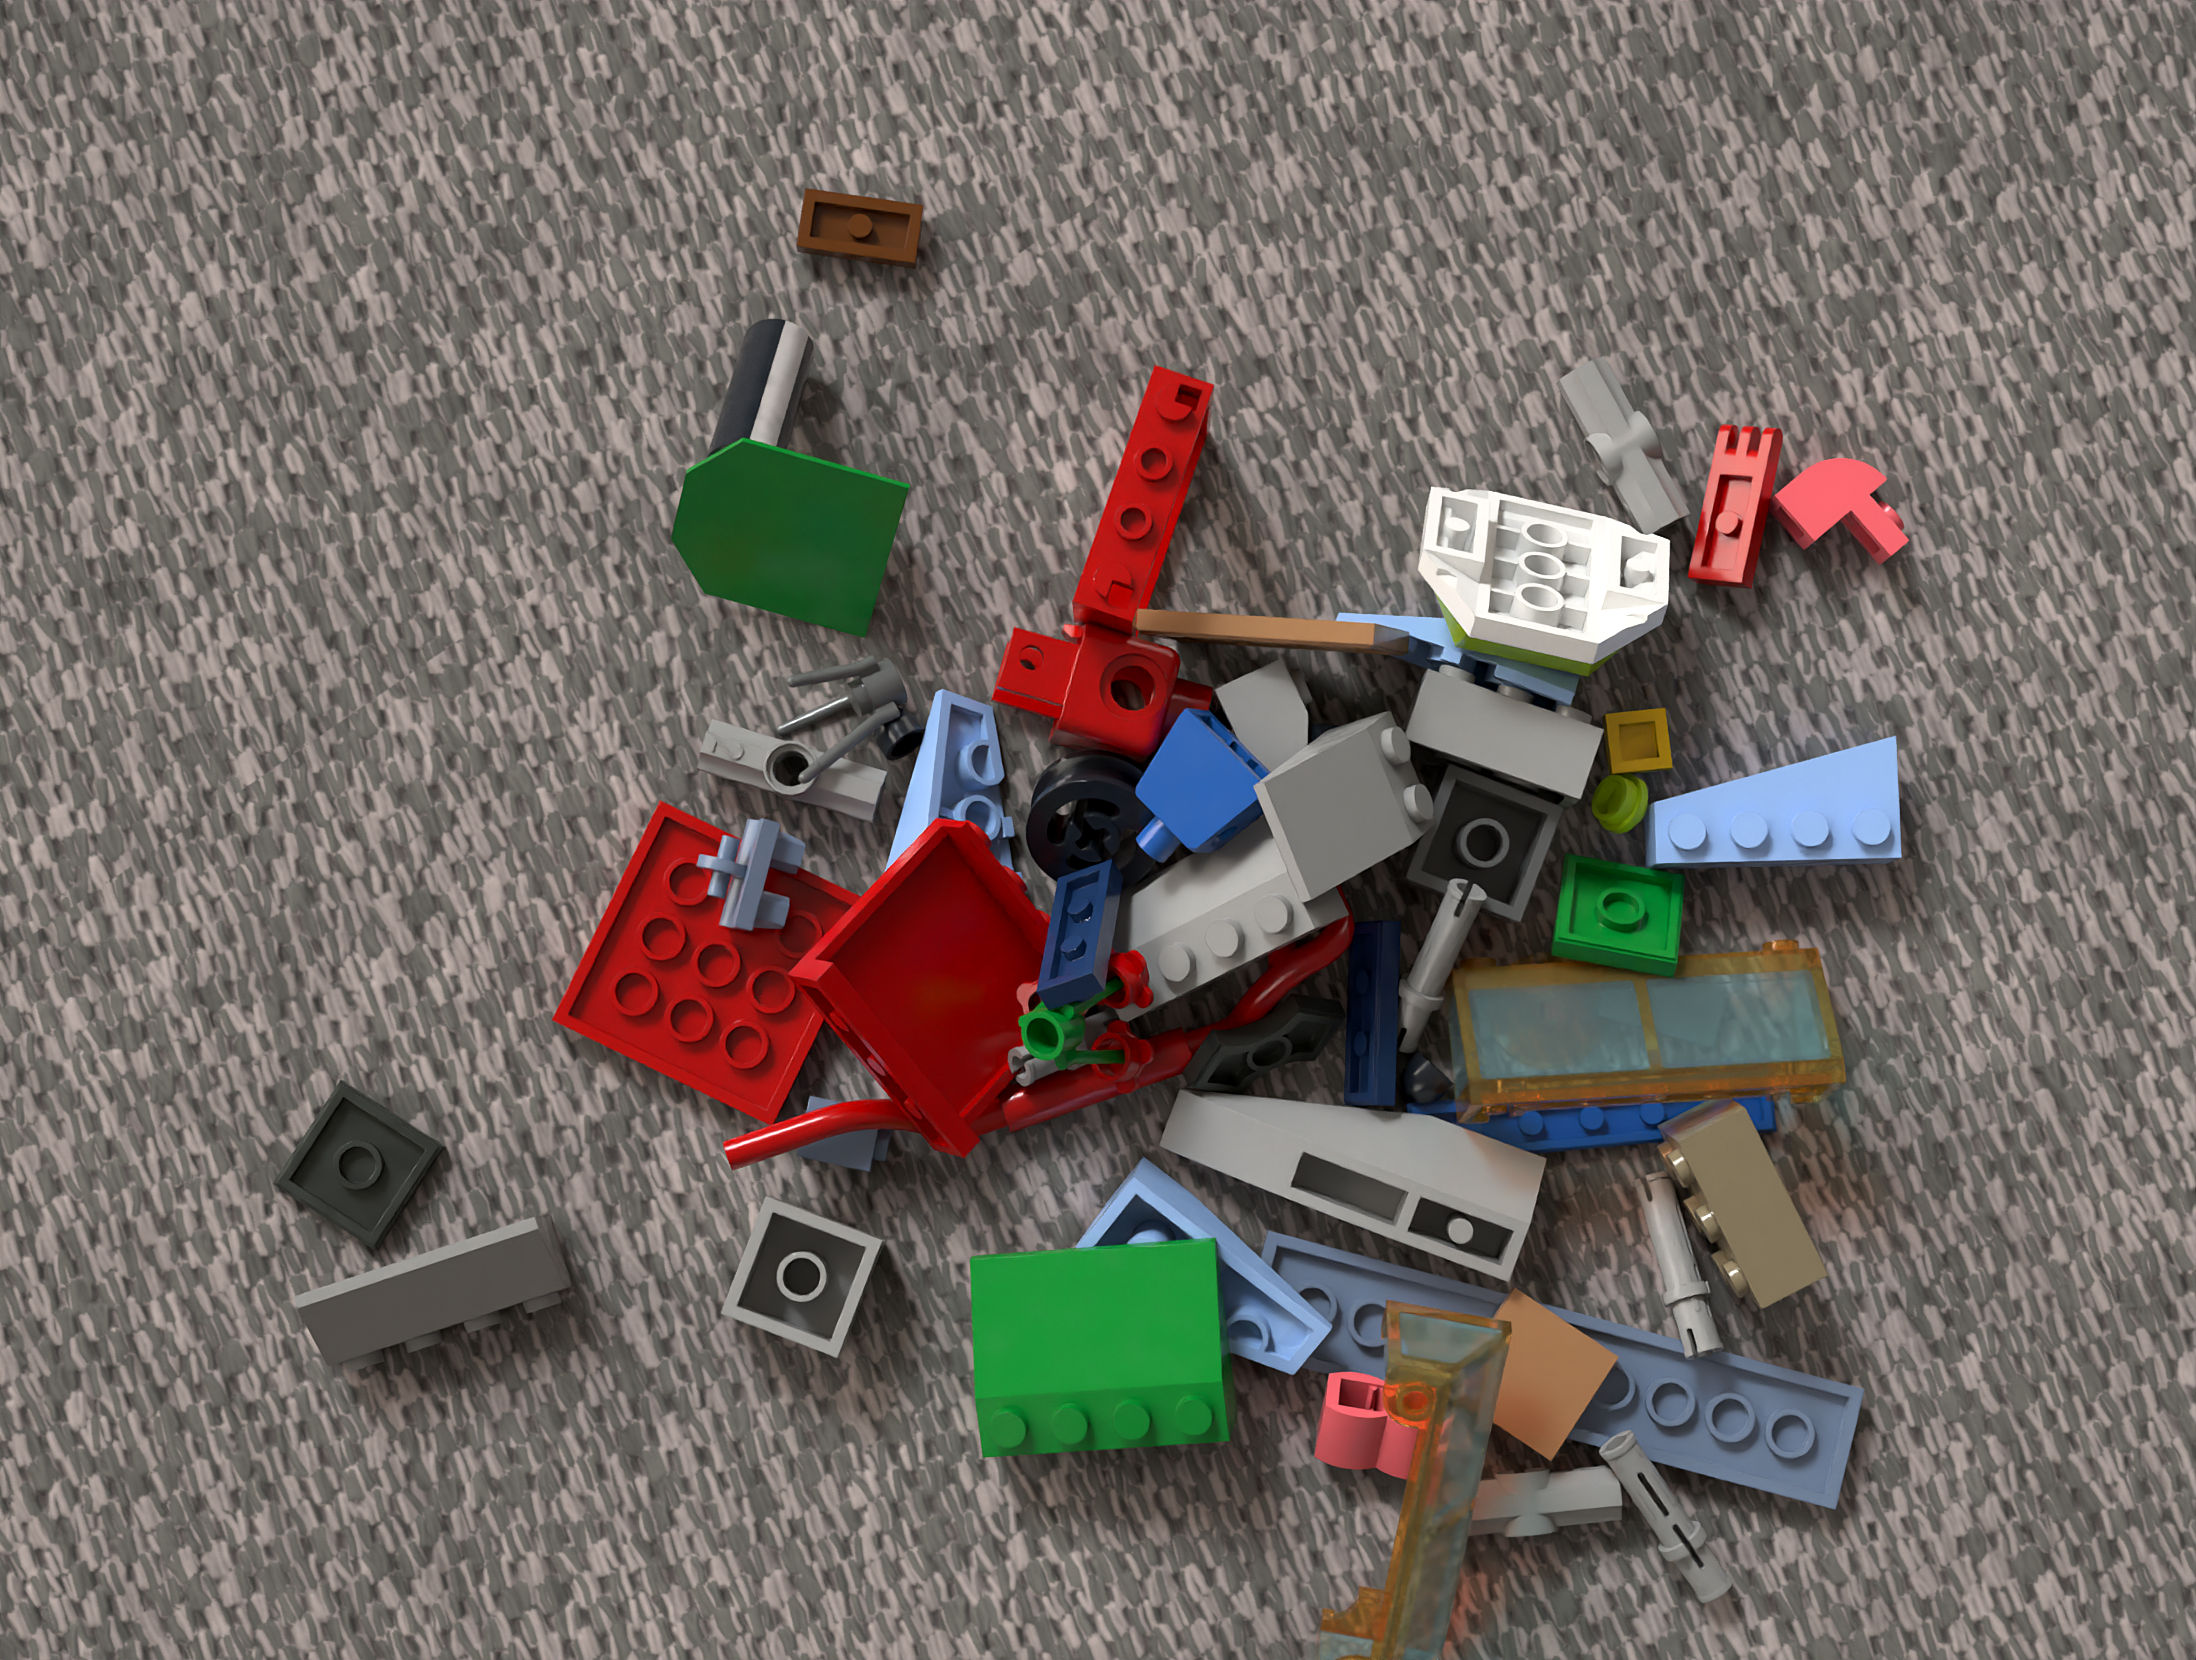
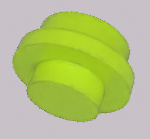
M1613 774L1606 777L1598 785L1592 798V812L1594 816L1599 819L1603 828L1615 834H1622L1631 830L1643 819L1648 807L1647 786L1642 779L1632 774Z

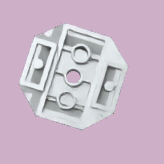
M1431 487L1425 512L1418 571L1436 594L1455 647L1589 676L1625 645L1662 624L1668 606L1670 540L1652 533L1649 535L1640 534L1630 525L1605 516L1493 491L1467 489L1452 492L1449 488Z

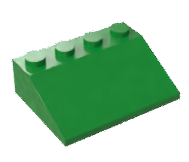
M1216 1237L976 1255L970 1258L974 1389L983 1458L1230 1441L1238 1414Z

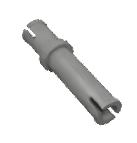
M1456 878L1449 881L1447 892L1414 962V966L1410 973L1403 974L1400 979L1397 1037L1402 1028L1407 1029L1398 1050L1400 1052L1413 1053L1417 1050L1419 1040L1431 1012L1441 1008L1446 996L1443 986L1451 973L1455 960L1480 907L1487 898L1484 890L1478 885L1473 884L1465 904L1461 905L1459 902L1468 883L1467 880Z
M1661 1171L1646 1175L1647 1181L1644 1178H1638L1633 1181V1184L1638 1193L1665 1284L1666 1292L1662 1294L1663 1302L1666 1308H1672L1684 1348L1685 1359L1692 1360L1711 1355V1351L1718 1353L1724 1350V1345L1720 1340L1708 1297L1713 1294L1709 1281L1704 1282L1702 1280L1672 1177L1668 1171Z
M1631 1430L1623 1431L1611 1437L1603 1444L1599 1453L1612 1468L1635 1506L1640 1510L1661 1541L1658 1548L1665 1560L1675 1562L1695 1591V1595L1700 1602H1710L1722 1596L1731 1587L1733 1580L1724 1571L1706 1544L1707 1533L1700 1522L1690 1520L1669 1489L1666 1481L1661 1477L1637 1442V1438ZM1638 1474L1640 1475L1646 1486L1649 1488V1490L1659 1503V1508L1650 1496V1494L1648 1493V1491L1646 1490V1488L1644 1487V1485L1639 1480L1637 1476ZM1673 1526L1675 1527V1530L1677 1531L1679 1536L1684 1540V1542L1694 1555V1559L1691 1557L1690 1552L1687 1550L1685 1545L1681 1542V1540L1673 1530Z

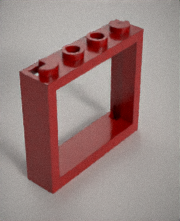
M1154 365L1072 600L1074 625L1083 626L1086 623H1090L1138 638L1140 631L1136 630L1138 609H1148L1209 434L1214 384Z

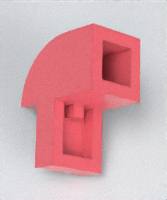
M1834 458L1818 462L1804 470L1770 500L1768 510L1803 550L1808 548L1839 520L1879 565L1910 541L1902 532L1905 526L1895 510L1883 501L1877 504L1870 496L1887 478L1874 467L1858 460Z

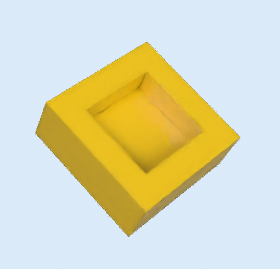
M1665 708L1609 713L1602 716L1609 776L1613 774L1623 775L1666 771L1673 768Z

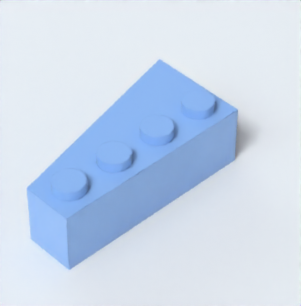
M1896 736L1652 803L1647 807L1644 816L1646 868L1689 869L1887 864L1902 858Z

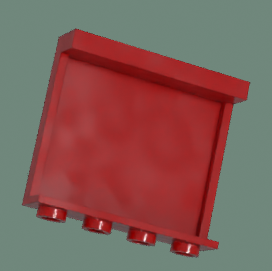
M936 818L787 975L929 1145L936 1151L965 1158L981 1141L969 1126L1020 1071L1018 1070L1012 1074L1008 1063L1009 1051L1015 1047L1024 1046L1021 1035L1022 1028L1019 1026L1018 1020L1020 1016L1025 1014L1022 1005L1017 1000V989L1025 981L1034 982L1039 979L1051 917L1035 908L1025 895L1027 886L1022 878L1009 867L1001 865L989 850L992 842L979 826L969 820L958 821ZM1100 1001L1095 1005L1103 1006L1105 1003Z

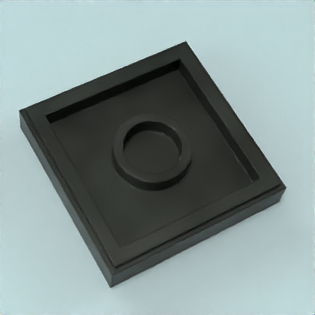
M340 1080L273 1182V1185L372 1249L378 1250L445 1146L345 1081Z

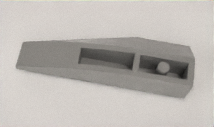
M1186 1088L1179 1089L1159 1143V1147L1289 1200L1507 1282L1511 1278L1531 1224L1547 1160L1543 1156L1431 1115Z

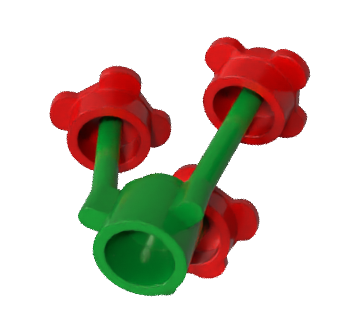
M1111 948L1105 990L1082 1003L1074 1001L1048 1010L1037 994L1039 979L1034 982H1023L1017 989V1000L1022 1005L1025 1015L1019 1017L1018 1023L1022 1028V1040L1028 1052L1039 1060L1049 1061L1054 1059L1057 1068L1060 1070H1064L1074 1064H1091L1095 1074L1104 1081L1115 1082L1116 1089L1120 1093L1130 1094L1135 1092L1139 1087L1138 1077L1145 1065L1153 1061L1155 1050L1150 1040L1139 1039L1131 1032L1128 1022L1124 1020L1111 1022L1107 1027V1033L1100 1035L1095 1040L1091 1050H1076V1047L1081 1044L1086 1029L1083 1016L1089 1008L1100 1001L1114 1009H1122L1132 1002L1139 1008L1144 1009L1153 1003L1154 994L1148 987L1150 975L1147 962L1142 954L1136 950L1119 953Z

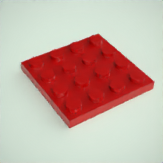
M660 800L552 1021L768 1125L776 1124L825 1023V1019L787 974L861 896L799 867L796 874H789L769 868L763 891L789 898L790 906L784 927L782 929L753 927L752 931H744L720 926L719 923L732 877H730L725 899L707 895L713 872L698 868L696 865L699 854L717 857L723 835L737 839L740 838ZM740 839V844H739V847H738V851H737V855H736L735 862H736V860H737V856H738V852H739V849H740V845H741L742 839Z

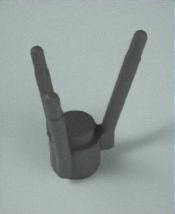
M871 655L855 663L809 671L808 673L792 675L787 678V685L792 688L853 677V680L845 683L846 695L778 725L776 731L780 736H785L798 729L805 728L850 707H853L859 717L868 713L871 715L802 771L798 777L801 783L806 784L881 725L900 717L897 707L906 703L908 698L903 681L896 667L889 659L877 662L874 655Z

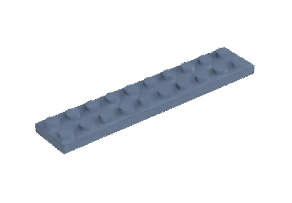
M1269 1230L1266 1232L1260 1256L1270 1268L1332 1325L1331 1331L1303 1363L1301 1368L1328 1375L1335 1372L1363 1373L1377 1377L1390 1385L1411 1382L1433 1386L1445 1391L1508 1295ZM1539 1303L1619 1357L1567 1436L1568 1439L1602 1447L1606 1441L1616 1434L1631 1430L1650 1461L1836 1510L1865 1389L1723 1351L1718 1353L1711 1351L1709 1356L1686 1360L1681 1340ZM1451 1395V1408L1481 1415Z

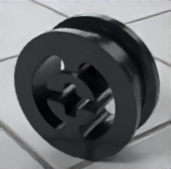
M1104 750L1078 751L1063 756L1049 765L1035 784L1031 809L1026 824L1027 846L1039 868L1057 882L1060 877L1113 859L1123 876L1121 889L1143 878L1156 861L1136 841V837L1155 817L1153 812L1135 794L1136 786L1146 769L1124 755ZM1071 802L1068 814L1061 815L1056 812L1062 806ZM1123 830H1135L1129 837L1121 840Z

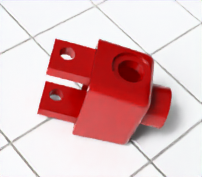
M1086 623L1083 626L1064 624L1061 634L1068 642L1014 627L1010 642L1006 644L990 701L1053 719L1049 743L1078 751H1110L1124 755L1141 764L1157 747H1161L1185 708L1209 710L1213 687L1179 678L1178 673L1181 664L1179 654L1167 646L1090 623ZM1021 662L1030 663L1034 670L1023 667ZM1121 681L1134 685L1141 692L1143 709L1134 711L1120 707L1113 699L1111 684Z

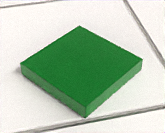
M1565 853L1560 876L1551 955L1673 978L1678 962L1685 875Z

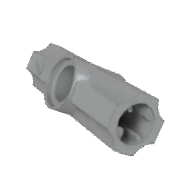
M1602 356L1591 360L1560 378L1556 384L1586 437L1583 440L1586 454L1591 462L1597 460L1601 469L1596 471L1599 478L1607 486H1613L1635 530L1640 534L1649 535L1652 533L1656 535L1688 517L1690 512L1661 461L1663 457L1662 447L1654 429L1640 411L1634 412L1605 357Z
M712 719L706 731L697 765L698 771L771 792L785 800L801 801L873 823L879 809L888 776L886 771L840 758L806 784L801 783L793 787L785 786L779 783L776 777L777 768L781 761L787 757L798 756L805 759L810 766L824 753L810 749L798 741L780 740Z
M1610 1466L1580 1467L1550 1472V1468L1525 1469V1473L1514 1474V1470L1495 1473V1478L1430 1484L1432 1521L1437 1539L1474 1537L1481 1534L1500 1532L1503 1537L1533 1536L1556 1532V1527L1622 1520L1620 1482Z

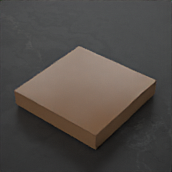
M1512 1287L1445 1391L1552 1461L1619 1357L1517 1288Z

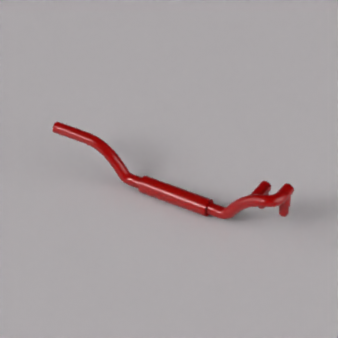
M1340 884L1336 888L1349 915L1323 927V931L1317 937L1296 948V943L1293 942L1269 954L1267 971L1248 989L1226 1018L1186 1033L1183 1032L1182 1027H1178L1146 1038L1152 1042L1155 1055L1153 1061L1146 1064L1138 1077V1089L1183 1074L1182 1071L1212 1029L1226 1030L1238 1028L1265 1017L1292 988L1340 958L1350 946L1355 932L1353 913ZM1086 1064L1074 1071L1066 1068L1040 1078L1028 1086L1016 1083L1005 1087L998 1094V1098L994 1099L969 1127L977 1136L1007 1126L1010 1132L1013 1133L1120 1096L1123 1093L1116 1089L1115 1082H1107L1100 1079L1095 1074L1091 1064ZM861 1099L813 1110L724 1141L723 1146L732 1171L844 1133L877 1129L920 1133L892 1099Z

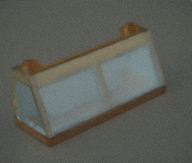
M1799 941L1766 942L1762 944V951L1678 956L1673 978L1584 961L1496 966L1495 958L1480 957L1460 961V968L1451 969V973L1445 982L1457 1125L1488 1123L1489 1115L1507 1113V1105H1509L1510 1117L1522 1116L1526 1111L1756 1097H1766V1101H1779L1787 1092H1790L1791 1105L1821 1103L1847 1083L1844 1056L1818 947L1799 948Z
M1386 1300L1381 1323V1339H1384L1385 1381L1382 1391L1383 1406L1389 1417L1396 1423L1418 1429L1384 1590L1359 1586L1355 1602L1346 1610L1335 1613L1333 1609H1322L1317 1634V1660H1441L1511 1341L1512 1325L1510 1321Z

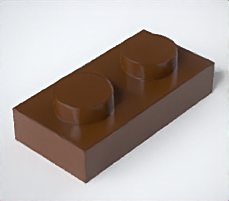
M805 188L796 243L797 252L916 269L924 218V205Z

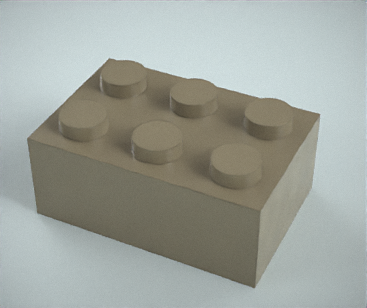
M1721 1093L1657 1126L1665 1141L1656 1146L1658 1154L1672 1179L1677 1178L1683 1188L1688 1187L1692 1197L1683 1201L1686 1210L1699 1233L1704 1232L1711 1243H1716L1719 1251L1710 1255L1713 1264L1727 1288L1732 1287L1739 1299L1747 1296L1758 1307L1763 1309L1829 1275L1744 1106Z

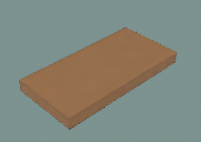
M1138 609L1136 630L1140 631V634L1177 642L1404 656V653H1408L1410 633L1376 623Z

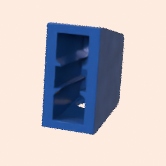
M1191 708L1184 709L1136 786V796L1155 815L1136 837V841L1149 856L1158 862L1164 863L1181 842L1193 852L1213 853L1264 814L1253 786L1271 772L1210 711Z

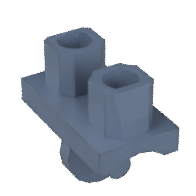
M760 818V821L747 819L736 862L740 839L730 836H722L717 857L699 854L696 867L713 872L707 895L725 899L730 877H732L719 923L720 926L744 931H752L753 927L782 929L784 927L790 906L789 898L763 891L769 868L789 874L797 873L801 865L805 843L787 833L779 831L781 823Z

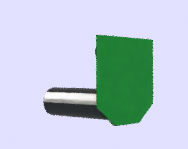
M782 319L761 320L753 324L745 333L707 457L686 471L671 540L705 594L865 638L910 484L787 450L815 350L809 335L796 324Z

